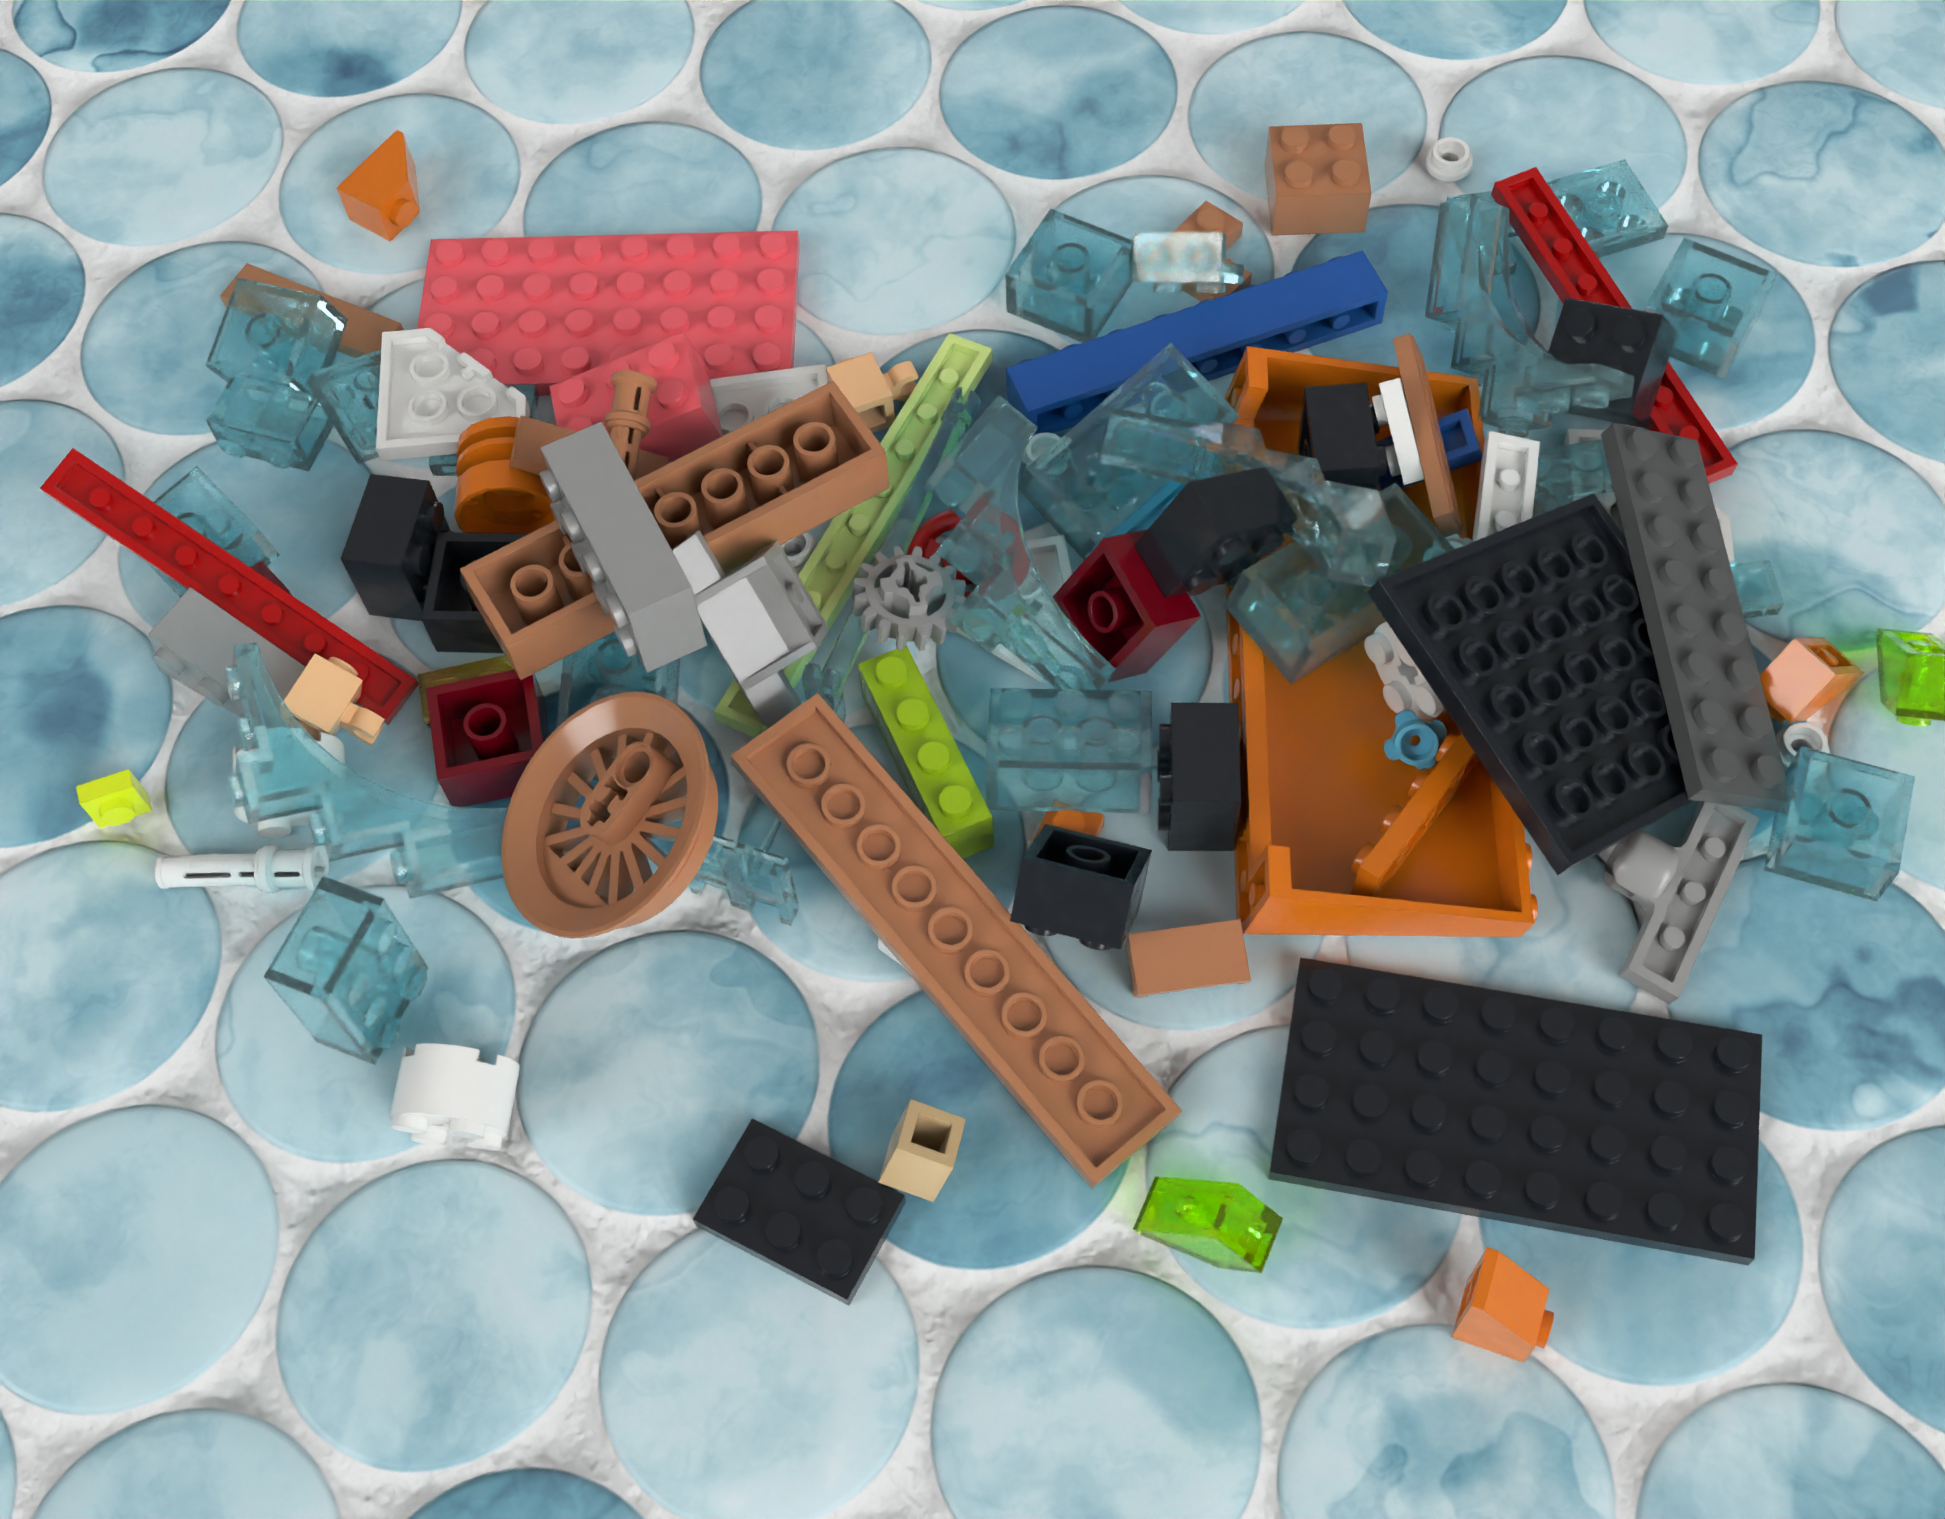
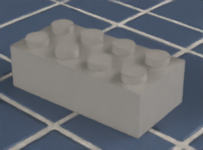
M596 423L540 447L547 469L539 472V476L552 502L550 507L562 533H568L573 542L571 548L584 574L589 573L594 582L592 588L604 614L611 615L616 625L614 627L615 633L626 656L630 657L637 654L645 671L648 673L707 646L692 586L603 423Z

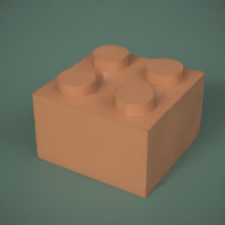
M1362 123L1269 126L1265 157V176L1272 236L1365 232L1372 193Z

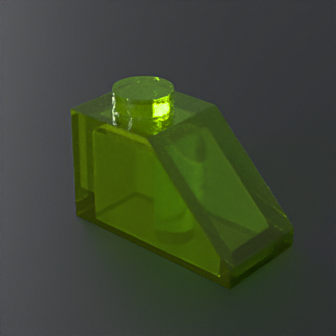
M1878 628L1876 643L1881 703L1897 716V721L1904 724L1930 726L1931 720L1945 721V643L1932 633Z
M1155 1177L1133 1230L1146 1238L1217 1268L1262 1273L1283 1218L1239 1183Z

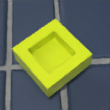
M130 769L76 786L79 804L99 828L109 825H121L131 821L136 816L152 811L148 792Z

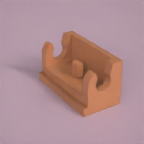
M1241 919L1128 934L1125 949L1134 997L1141 998L1154 994L1229 984L1239 985L1250 983L1251 981Z

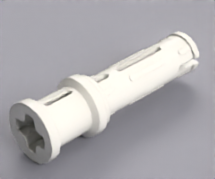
M321 843L309 844L306 849L281 850L276 844H270L259 848L256 853L161 854L155 863V879L161 889H169L171 887L257 885L258 889L266 893L279 892L283 887H307L311 892H321L327 885L329 875L328 855Z

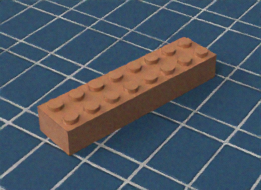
M834 381L634 481L670 548L673 549L700 530L725 574L749 562L761 548L777 540L782 545L890 488L886 451ZM557 521L460 569L475 606L520 680L615 631L614 627L616 625L611 615L604 614L592 588L594 582L589 573L584 574L576 560L571 548V544H573L568 533H562Z

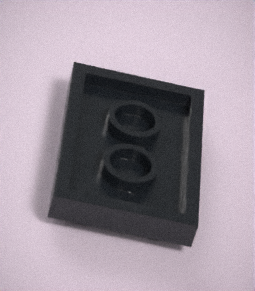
M752 1118L693 1217V1221L702 1230L849 1306L902 1211L906 1199L904 1194L878 1183V1181Z

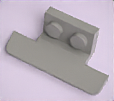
M698 530L675 546L672 551L692 586L703 627L760 722L771 727L802 704L782 669L816 650L830 629L778 540L761 548L747 564L726 575L702 533Z

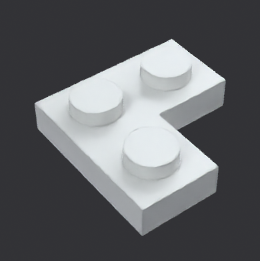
M1396 378L1379 383L1381 394L1373 396L1372 400L1379 427L1386 425L1390 427L1394 444L1386 446L1385 450L1392 477L1402 475L1404 485L1424 480L1402 379Z

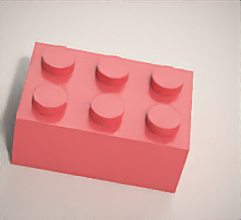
M684 332L549 386L557 426L580 431L602 422L606 429L604 424L605 415L611 412L615 389L610 383L613 372L631 370L652 376L657 381V389L655 393L650 394L647 419L651 422V428L646 437L641 439L639 449L669 457L668 463L723 436L707 366Z

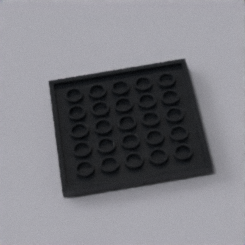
M1594 493L1382 578L1367 591L1557 876L1696 801L1688 800L1626 538Z

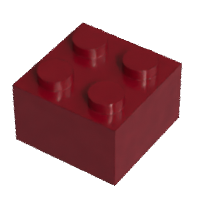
M1147 530L1103 538L1052 597L1100 684L1147 673L1201 617L1188 593L1166 598L1134 546Z
M513 669L426 688L437 780L453 810L512 797L527 764L543 742L550 736L545 698L535 674L520 680Z

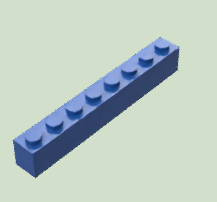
M1363 250L1344 257L1338 256L1328 262L1301 271H1292L1283 277L1259 285H1250L1238 292L1220 298L1204 300L1195 306L1171 314H1162L1150 321L1126 329H1117L1107 335L1080 344H1071L1062 350L1035 359L1023 360L1017 365L1006 368L1007 400L1029 441L1039 433H1056L1235 373L1247 346L1294 353L1381 324L1388 290Z

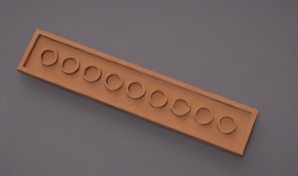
M818 693L730 755L733 767L1091 1189L1096 1187L1179 1117L1182 1112L1179 1106L1019 923L1010 921L1011 914Z

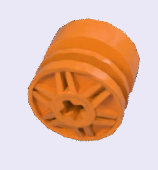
M518 417L487 418L471 424L459 436L456 458L458 460L456 475L458 481L455 488L454 518L459 529L464 533L530 534L556 521L550 507L552 502L540 476L509 467L516 425L519 420Z

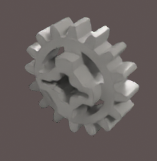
M894 546L893 557L887 558L878 551L874 554L873 565L861 564L859 578H854L852 598L854 601L852 612L854 616H862L861 629L863 632L875 628L878 630L876 642L882 644L889 637L896 639L897 650L902 651L907 641H914L918 650L922 651L925 650L926 639L931 638L934 642L941 645L945 641L946 631L952 633L958 631L960 618L964 617L967 598L964 597L965 580H955L957 572L955 565H949L944 568L940 566L941 554L935 553L927 559L922 557L921 547L916 546L912 555H904L900 546Z

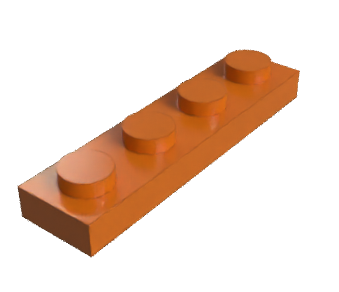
M1454 732L1449 733L1436 754L1435 760L1439 761L1432 771L1424 767L1412 783L1408 791V796L1411 799L1403 808L1396 804L1381 825L1379 833L1383 834L1378 843L1373 845L1367 842L1359 851L1350 869L1357 874L1350 895L1377 897L1478 763L1479 758L1462 733L1460 735Z

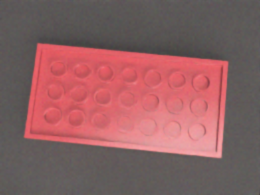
M796 230L431 239L417 329H433L443 336L446 344L460 354L465 352L489 369L496 380L508 388L513 386L525 396L551 395L549 386L682 332L685 333L707 366L710 379L794 368L800 253L799 233Z

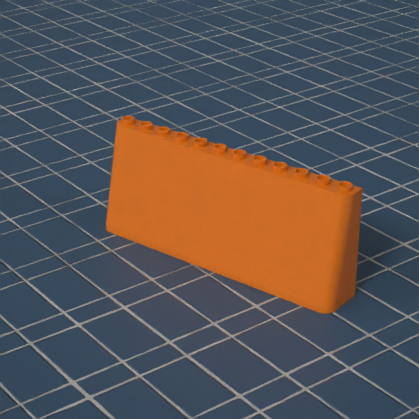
M1247 346L1223 400L1220 418L1222 475L1267 467L1298 517V520L1284 533V543L1275 551L1263 556L1253 566L1256 571L1248 580L1235 587H1228L1225 583L1229 703H1238L1241 806L1234 845L1236 920L1241 919L1243 934L1521 937L1533 926L1537 917L1538 903L1536 896L1531 894L1529 871L1532 865V849L1525 842L1524 825L1480 760L1377 897L1350 895L1357 875L1350 869L1357 854L1367 842L1373 845L1378 843L1383 836L1379 831L1386 816L1396 804L1403 808L1411 799L1408 796V791L1421 771L1400 759H1389L1384 752L1385 741L1392 738L1396 724L1394 719L1397 713L1387 705L1383 697L1385 685L1378 674L1375 663L1368 657L1364 647L1366 637L1374 634L1376 628L1386 622L1367 591L1378 580L1427 561L1429 548L1437 544V539L1442 533L1433 518L1425 480L1388 494L1385 493L1381 485V503L1372 507L1369 526L1308 530L1297 444L1304 387L1367 383L1369 402L1373 403L1372 397L1381 394L1379 383L1401 378L1399 367ZM1427 371L1437 418L1439 419L1467 408L1481 452L1483 453L1485 441L1483 421L1486 405L1485 401L1480 399L1478 378ZM1389 425L1380 427L1379 433L1375 434L1376 441L1392 436ZM1482 460L1450 471L1463 525L1462 533L1458 534L1462 539L1469 538L1473 540ZM1447 711L1434 718L1444 723L1447 730L1446 737L1450 732L1460 735L1461 731ZM1414 735L1410 738V742L1418 744L1420 737ZM1444 740L1439 742V748L1444 742ZM1436 760L1435 764L1428 770L1432 771L1439 761Z

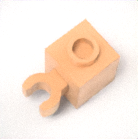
M872 352L855 358H847L838 364L826 367L828 383L831 381L836 383L872 433L891 427L895 420L893 400L907 401L916 387L914 380L918 379V374L911 361L898 363L887 373L882 374Z
M316 653L280 705V721L293 729H304V735L316 741H321L320 732L335 736L339 728L342 727L355 738L372 746L383 729L381 725L385 719L371 710L355 705L361 696L363 680L357 677L358 673L351 665L336 657H330L326 660Z

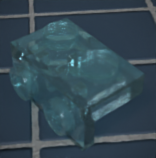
M1136 232L1133 236L1132 282L1153 283V293H1181L1182 284H1197V293L1226 294V284L1243 285L1244 265L1225 263L1226 234L1223 232Z

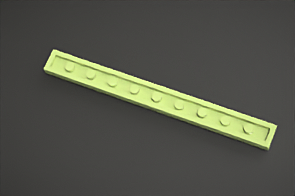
M951 333L947 335L880 443L886 451L890 488L835 516L798 576L829 629L852 594L854 578H859L861 564H870L874 554L880 548L992 363V348ZM818 648L782 669L793 689ZM734 678L714 710L716 721L755 738L768 729L769 726L760 722Z

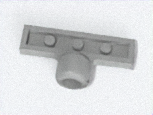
M1699 801L1678 847H1672L1644 830L1617 843L1606 862L1602 878L1608 887L1638 903L1645 912L1644 922L1619 976L1667 1004L1679 998L1758 823L1759 817L1739 806Z

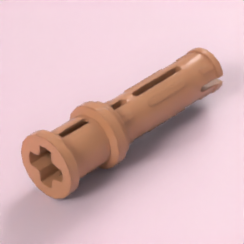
M619 370L611 375L610 383L615 389L611 412L605 415L604 424L606 430L610 433L612 442L635 481L640 442L642 438L646 437L651 428V422L647 419L650 394L655 393L657 381L652 376L642 372Z

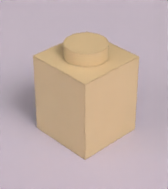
M910 1099L892 1133L878 1183L934 1202L954 1168L966 1119Z

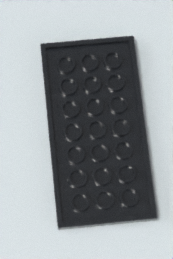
M1300 957L1268 1179L1749 1265L1755 1259L1762 1034Z

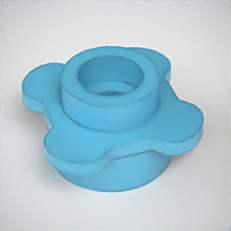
M1409 709L1400 711L1394 719L1396 728L1393 736L1384 743L1386 756L1391 760L1400 759L1419 770H1422L1424 767L1427 769L1431 768L1436 762L1435 755L1439 748V742L1444 740L1447 735L1444 723L1438 719L1427 721L1418 718L1415 712ZM1417 735L1420 737V742L1412 744L1410 738Z

